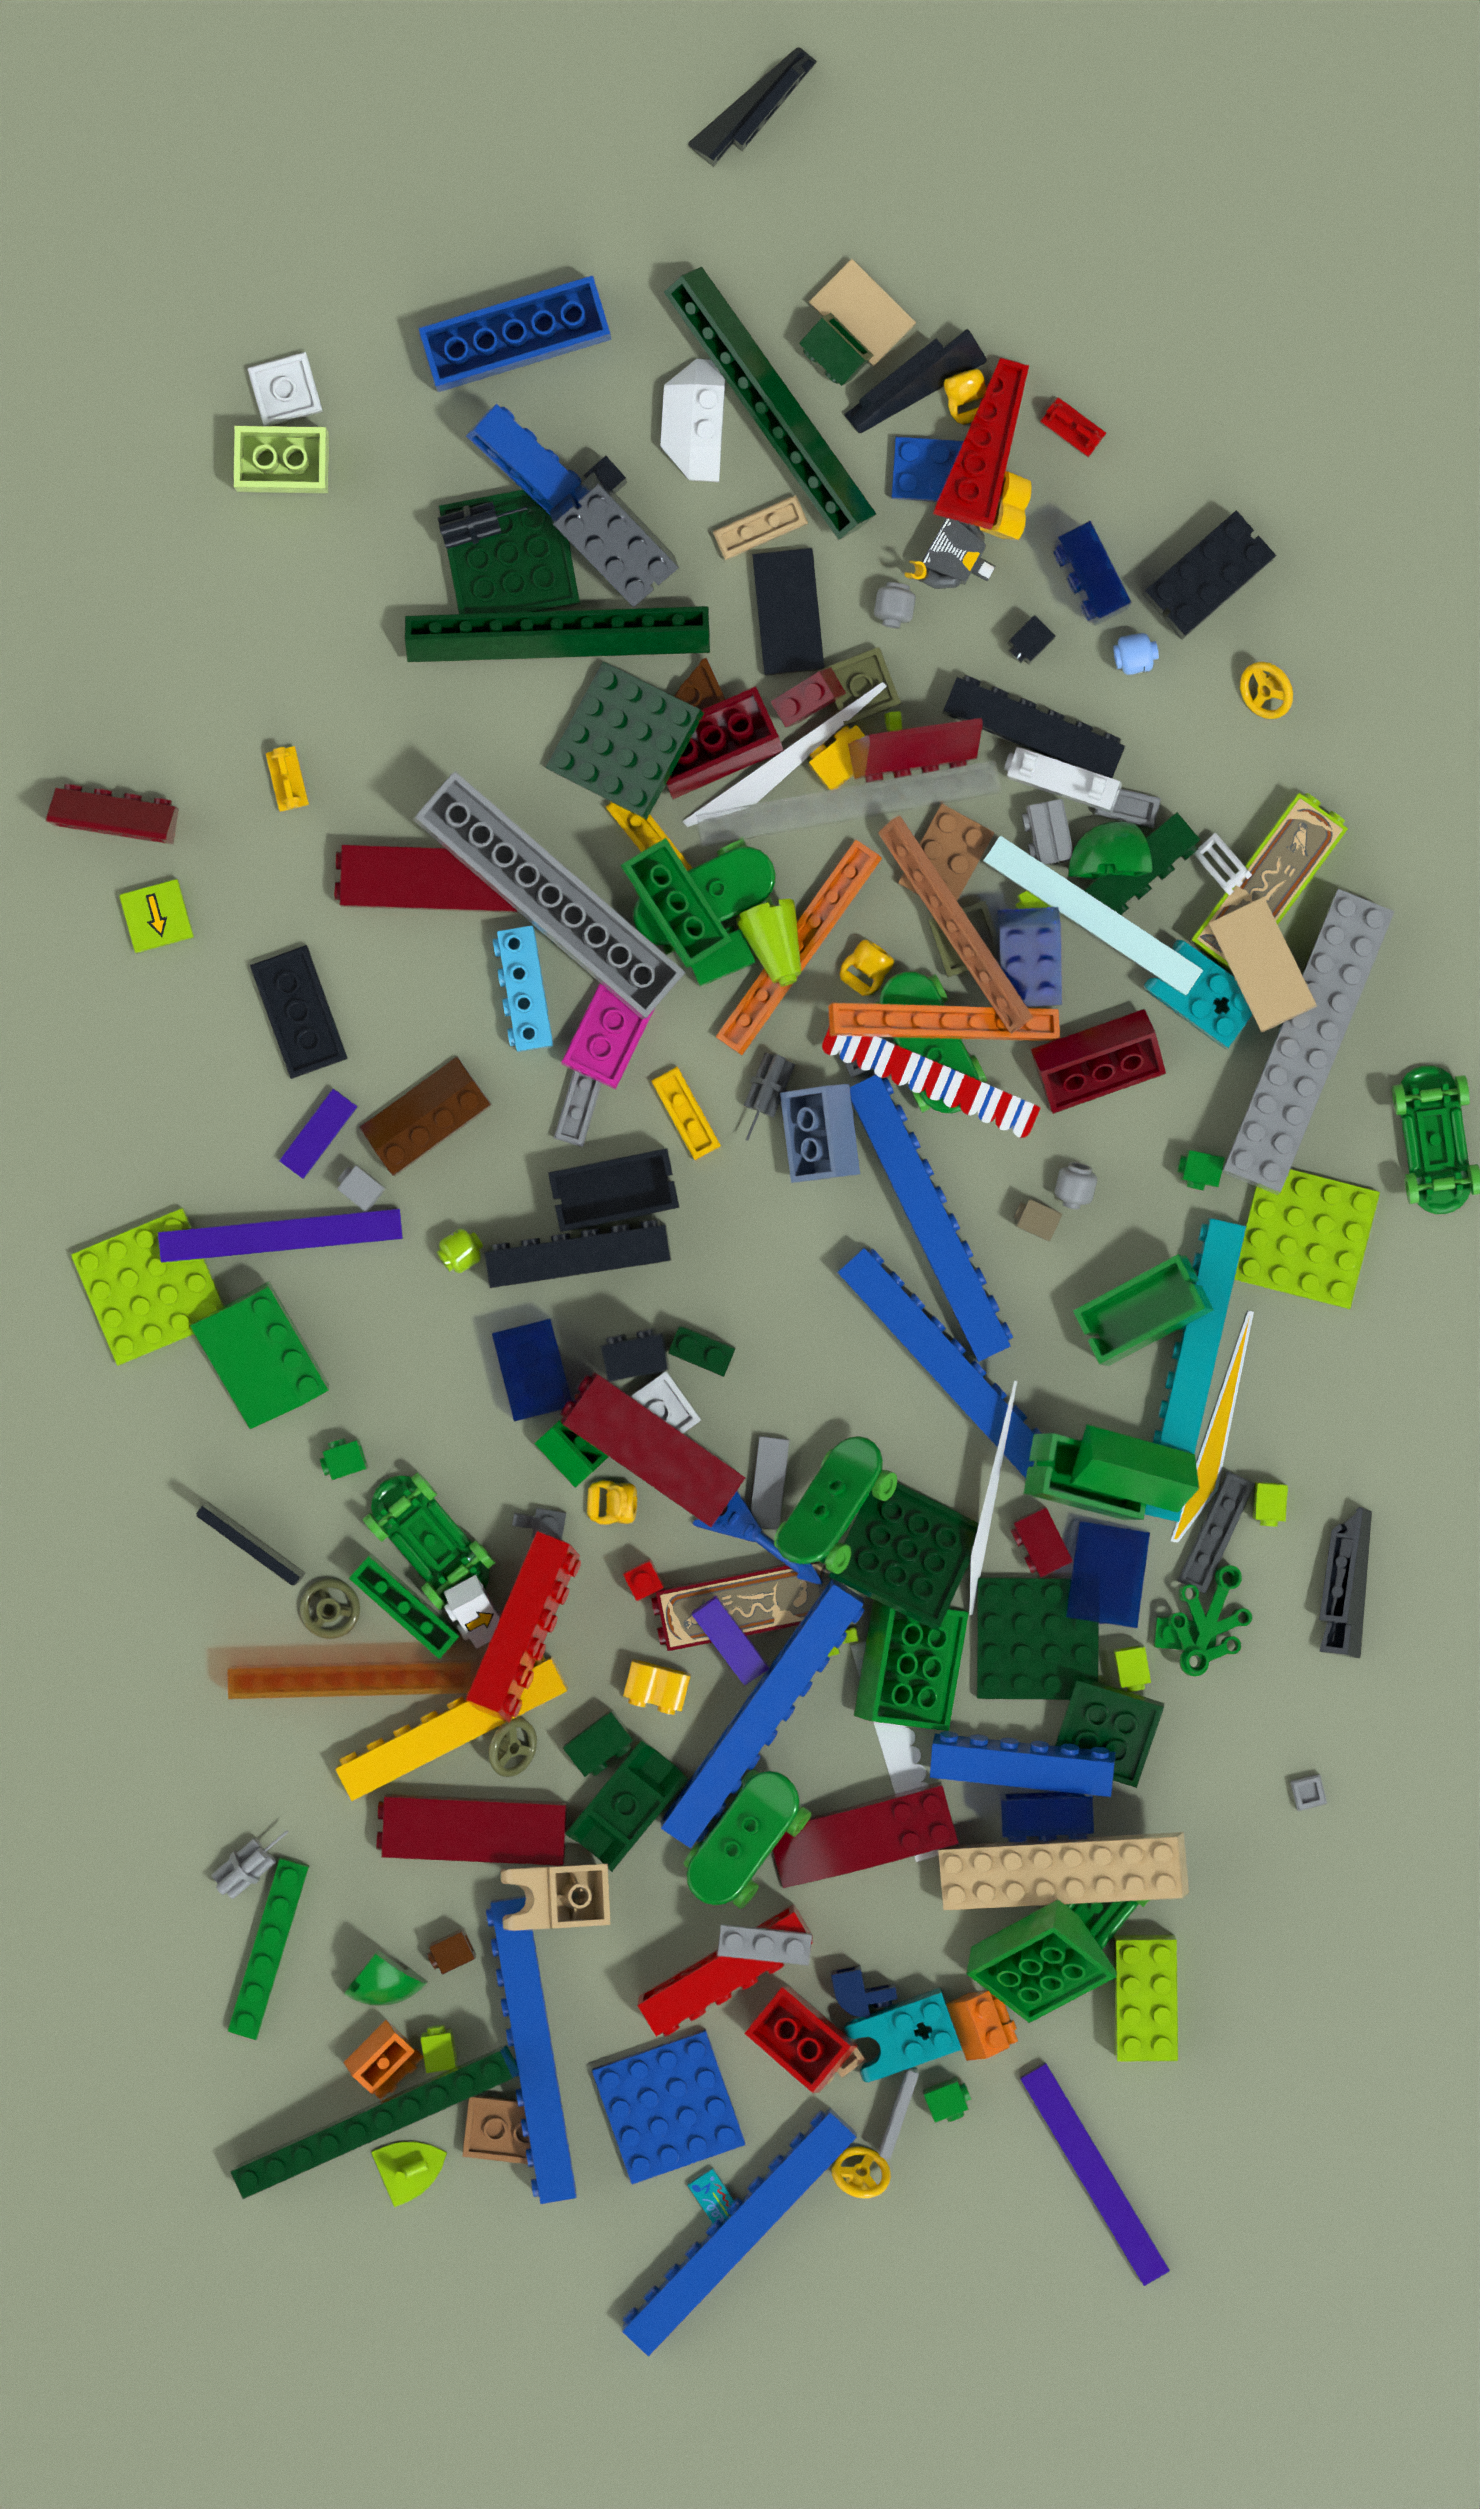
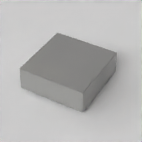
M1320 1774L1290 1781L1297 1811L1327 1804Z

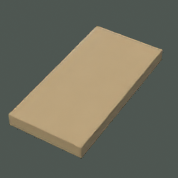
M1264 897L1209 923L1261 1033L1317 1007Z

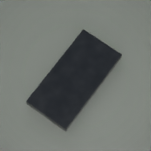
M813 548L752 554L764 676L823 670L825 667Z
M308 945L250 965L290 1079L348 1059Z
M208 1502L202 1505L196 1513L199 1519L291 1586L299 1583L306 1574Z

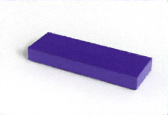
M332 1089L279 1162L304 1179L358 1106L335 1089Z
M717 1595L692 1612L693 1618L744 1686L769 1669V1665Z

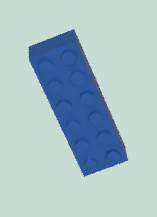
M593 275L418 328L438 392L612 340Z

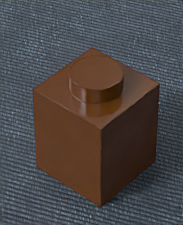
M464 1928L432 1942L429 1947L431 1952L427 1953L434 1970L439 1968L442 1975L474 1960L477 1955Z

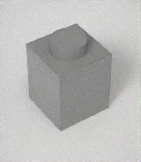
M358 1165L353 1169L348 1166L337 1180L341 1183L337 1189L365 1212L369 1211L386 1190L381 1183Z

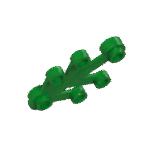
M1222 1566L1217 1570L1215 1574L1217 1587L1206 1615L1199 1601V1590L1196 1586L1192 1584L1183 1585L1179 1589V1598L1187 1603L1198 1631L1195 1643L1188 1631V1618L1184 1613H1172L1168 1617L1167 1622L1168 1626L1176 1631L1183 1652L1180 1655L1179 1664L1182 1671L1188 1676L1197 1677L1203 1675L1207 1671L1210 1661L1226 1654H1236L1241 1649V1642L1237 1637L1227 1636L1223 1638L1220 1645L1206 1650L1210 1638L1237 1626H1247L1252 1621L1251 1612L1245 1608L1236 1609L1231 1616L1217 1621L1229 1590L1237 1588L1242 1581V1574L1235 1566ZM1225 1572L1230 1575L1228 1583H1225L1222 1579ZM1187 1588H1190L1193 1592L1191 1599H1187L1185 1596ZM1240 1612H1243L1246 1616L1243 1623L1238 1620ZM1176 1616H1179L1182 1620L1180 1627L1174 1624ZM1229 1640L1235 1643L1232 1651L1227 1648ZM1192 1656L1197 1658V1665L1195 1667H1192L1189 1662Z

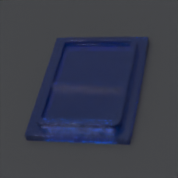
M1079 1521L1067 1618L1138 1628L1150 1537L1149 1532Z

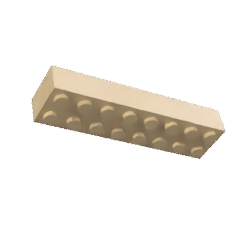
M1184 1832L956 1844L938 1850L943 1910L1048 1905L1057 1899L1063 1904L1184 1898L1189 1893Z

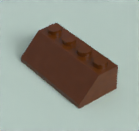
M455 1057L363 1124L360 1129L392 1176H396L493 1105L460 1059Z

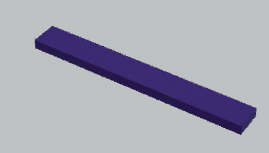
M400 1209L158 1232L162 1263L403 1239Z
M1045 2062L1021 2076L1020 2079L1143 2286L1168 2273L1170 2270L1047 2063Z

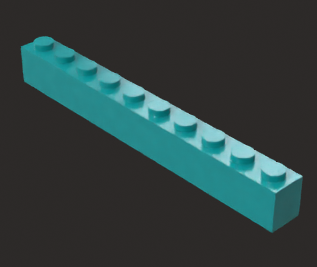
M1208 1218L1207 1224L1202 1223L1198 1237V1241L1203 1242L1201 1253L1195 1252L1192 1263L1199 1281L1194 1284L1203 1287L1214 1310L1180 1328V1330H1183L1181 1341H1175L1171 1359L1176 1360L1174 1372L1168 1371L1165 1388L1169 1389L1167 1401H1161L1158 1418L1163 1419L1161 1429L1154 1431L1152 1443L1195 1454L1246 1226ZM1147 1504L1145 1509V1515L1175 1522L1180 1521L1182 1509L1176 1513Z

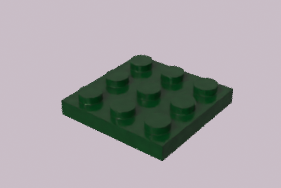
M1077 1676L1054 1746L1061 1747L1063 1744H1074L1079 1749L1091 1750L1094 1747H1103L1108 1749L1109 1752H1116L1113 1781L1137 1788L1164 1710V1703Z

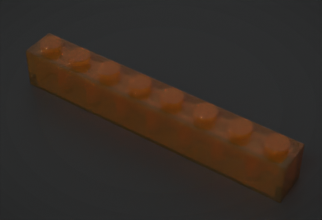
M472 1660L230 1666L227 1669L228 1699L469 1693L473 1683Z

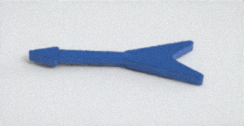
M738 1490L727 1504V1512L719 1516L712 1527H709L701 1520L693 1521V1525L698 1528L755 1542L797 1572L798 1579L818 1585L823 1584L822 1579L811 1563L796 1564L782 1557L774 1545V1540L763 1533L762 1528Z

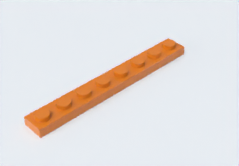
M857 840L853 842L797 921L801 972L882 859L880 855ZM763 969L716 1035V1038L740 1055H743L793 984L780 986L779 983H773L765 969Z
M832 1003L828 1005L831 1036L1055 1041L1060 1039L1058 1009L1028 1008L1033 1018L1011 1034L993 1007Z

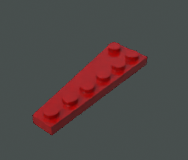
M1004 358L999 359L935 506L934 515L989 530L992 529L1029 365Z

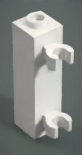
M1019 747L1016 748L1015 754L1009 753L1004 770L1008 771L1007 777L1010 780L1111 814L1122 786L1118 780Z

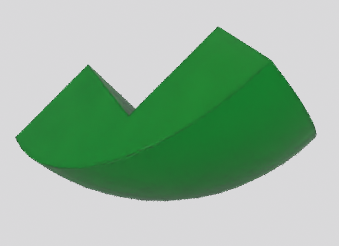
M1113 821L1095 826L1084 834L1075 846L1070 859L1068 876L1096 879L1110 874L1138 877L1152 873L1150 849L1143 832L1135 824L1128 821Z
M377 1950L344 1994L363 2004L386 2006L412 1997L428 1981L410 1967L404 1970L381 1951Z

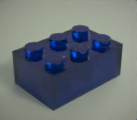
M1089 521L1059 536L1055 543L1053 555L1060 568L1066 567L1069 573L1068 578H1066L1067 583L1074 595L1079 593L1082 599L1080 608L1087 621L1092 620L1096 626L1128 610L1132 602L1092 522Z
M1058 907L997 910L999 966L1026 1007L1062 1005L1061 921Z
M552 1318L492 1333L514 1422L562 1410L569 1400L573 1401Z
M1067 1792L999 1794V1819L1002 1837H1007L1008 1842L1027 1841L1026 1836H1037L1039 1841L1057 1840V1835H1068L1071 1840L1087 1839V1834H1094L1092 1795Z

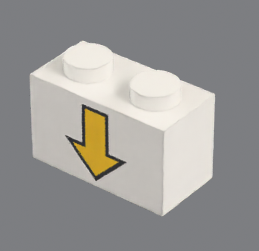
M474 1575L444 1592L449 1603L444 1607L452 1622L459 1621L457 1628L465 1641L470 1639L477 1649L491 1641L501 1613L478 1577Z

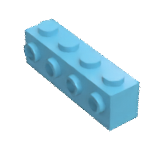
M534 926L497 931L498 938L493 939L495 957L501 956L503 968L498 969L500 987L506 986L508 998L502 999L505 1017L511 1016L513 1028L507 1029L510 1047L516 1046L517 1052L552 1047L554 1045Z

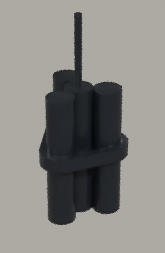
M492 501L469 508V505L463 506L461 511L437 517L445 547L449 549L469 542L477 544L480 539L501 534L498 522L499 517L528 508L526 506L496 515Z

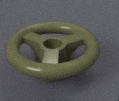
M323 1579L312 1584L303 1594L300 1603V1615L304 1625L311 1633L321 1638L335 1639L346 1635L354 1628L360 1615V1603L355 1591L348 1584L337 1579ZM327 1588H335L342 1591L348 1597L351 1607L340 1606L336 1599L330 1597ZM318 1592L321 1601L316 1608L318 1617L313 1622L309 1614V1604L312 1597ZM326 1604L334 1606V1614L329 1615L324 1611ZM340 1615L349 1617L348 1621L338 1629L326 1630L321 1628L325 1622H333Z
M519 1718L512 1719L510 1723L505 1722L493 1735L489 1746V1761L493 1770L500 1776H516L523 1772L533 1760L537 1748V1736L535 1729L528 1721ZM516 1728L524 1729L528 1736V1746L521 1745V1742L517 1740ZM518 1754L524 1755L523 1759L516 1766L511 1768L504 1767L511 1757H515Z

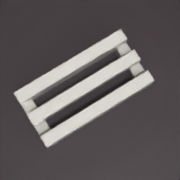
M1216 833L1198 848L1199 850L1194 853L1229 895L1234 892L1232 889L1234 886L1237 885L1239 887L1243 884L1241 881L1243 878L1246 877L1248 879L1252 876ZM1215 842L1240 870L1235 874L1214 850L1212 845ZM1205 851L1210 853L1231 878L1226 882L1204 857L1203 853Z

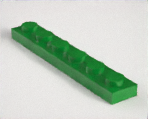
M282 1857L279 1859L227 2032L253 2040L258 2038L309 1865Z

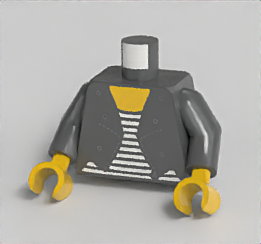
M946 518L921 562L909 561V563L915 566L914 574L905 572V577L918 579L934 589L956 588L960 584L965 585L971 573L988 581L996 566L981 558L986 544L984 543L985 535L978 526Z

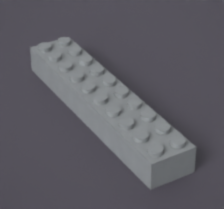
M454 771L412 819L641 1019L648 1017L684 975L685 971L457 772Z
M1337 889L1302 973L1317 1007L1282 1023L1222 1173L1276 1195L1281 1192L1395 911L1340 889Z

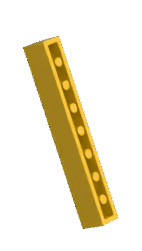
M543 1655L540 1661L536 1660L532 1672H534L533 1681L528 1689L524 1688L520 1697L522 1706L516 1717L568 1691V1686L552 1656L545 1659ZM461 1696L446 1704L449 1708L448 1710L440 1714L434 1710L420 1717L422 1723L411 1728L409 1724H406L393 1731L395 1737L385 1742L381 1737L367 1744L368 1751L358 1756L355 1751L339 1759L341 1764L335 1770L351 1801H354L485 1734L506 1721L476 1710Z

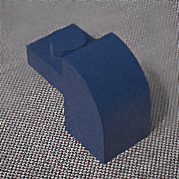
M860 1965L831 1971L836 1999L840 2006L851 2015L870 2017L868 2005L874 2004L875 2008L892 2005V2000L898 1999L895 1983L865 1989Z

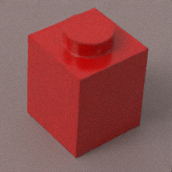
M651 1559L623 1573L636 1602L664 1588V1584Z

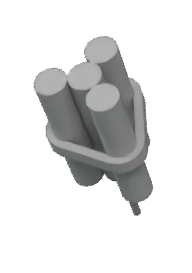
M286 1830L265 1849L262 1848V1844L258 1839L253 1838L241 1850L231 1853L230 1859L212 1874L213 1879L218 1883L216 1889L222 1895L227 1893L231 1899H234L250 1884L259 1882L260 1876L276 1863L274 1857L266 1851L289 1831Z

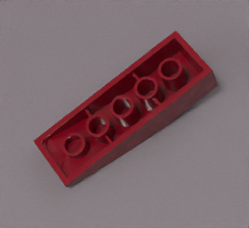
M940 1781L811 1817L796 1836L793 1837L785 1832L774 1847L773 1854L782 1886L787 1888L887 1864L959 1843L943 1785Z

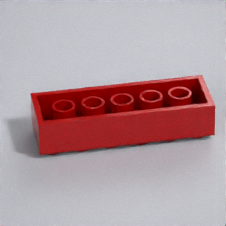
M538 1531L536 1532L467 1695L466 1701L476 1710L509 1723L512 1716L516 1717L522 1706L520 1697L524 1688L528 1689L533 1681L534 1672H532L534 1664L536 1660H541L545 1652L546 1644H544L547 1633H552L556 1626L558 1616L555 1614L559 1605H564L569 1595L568 1583L571 1576L575 1577L581 1566L580 1555L569 1543Z
M794 1904L756 1926L757 1928L811 1933ZM717 1949L640 1995L637 2006L655 2036L657 2037L663 2033L666 2037L680 2028L679 2024L683 2020L689 2018L690 2021L701 2017L706 2013L705 2009L710 2004L715 2002L718 2006L732 1997L731 1993L737 1988L742 1987L745 1990L759 1981L757 1978L762 1973L767 1971L770 1975L785 1965L781 1962L718 1956Z

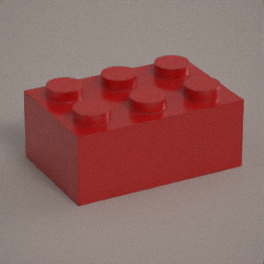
M790 1986L782 1987L744 2033L812 2093H818L824 2088L858 2046Z

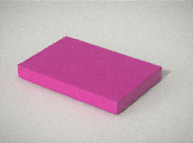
M600 983L561 1064L616 1090L654 1010L647 1018L641 1019Z

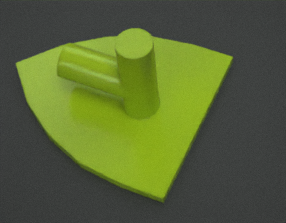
M416 2141L397 2142L371 2152L394 2208L418 2197L433 2184L442 2169L447 2155L446 2151L433 2145Z

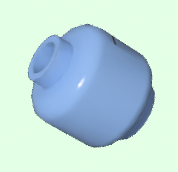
M1145 633L1122 636L1118 639V645H1113L1117 669H1122L1126 675L1149 672L1153 669V660L1159 659L1156 641L1150 642L1148 635Z

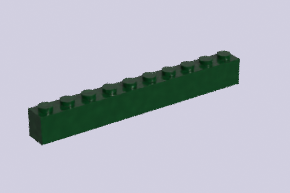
M699 267L679 277L664 291L665 295L838 540L859 530L876 515V512L703 267Z
M709 606L405 616L407 662L710 653Z
M506 2044L242 2162L230 2171L242 2199H245L513 2079L519 2073V2069Z

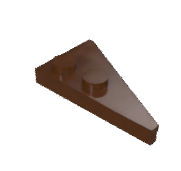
M707 658L701 660L696 669L674 695V697L700 710L725 700Z

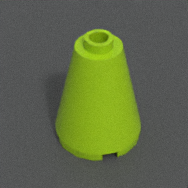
M791 898L779 899V906L769 905V902L758 905L739 914L740 918L736 917L737 925L771 981L779 983L780 986H787L797 982V976L801 974L796 910L794 901Z

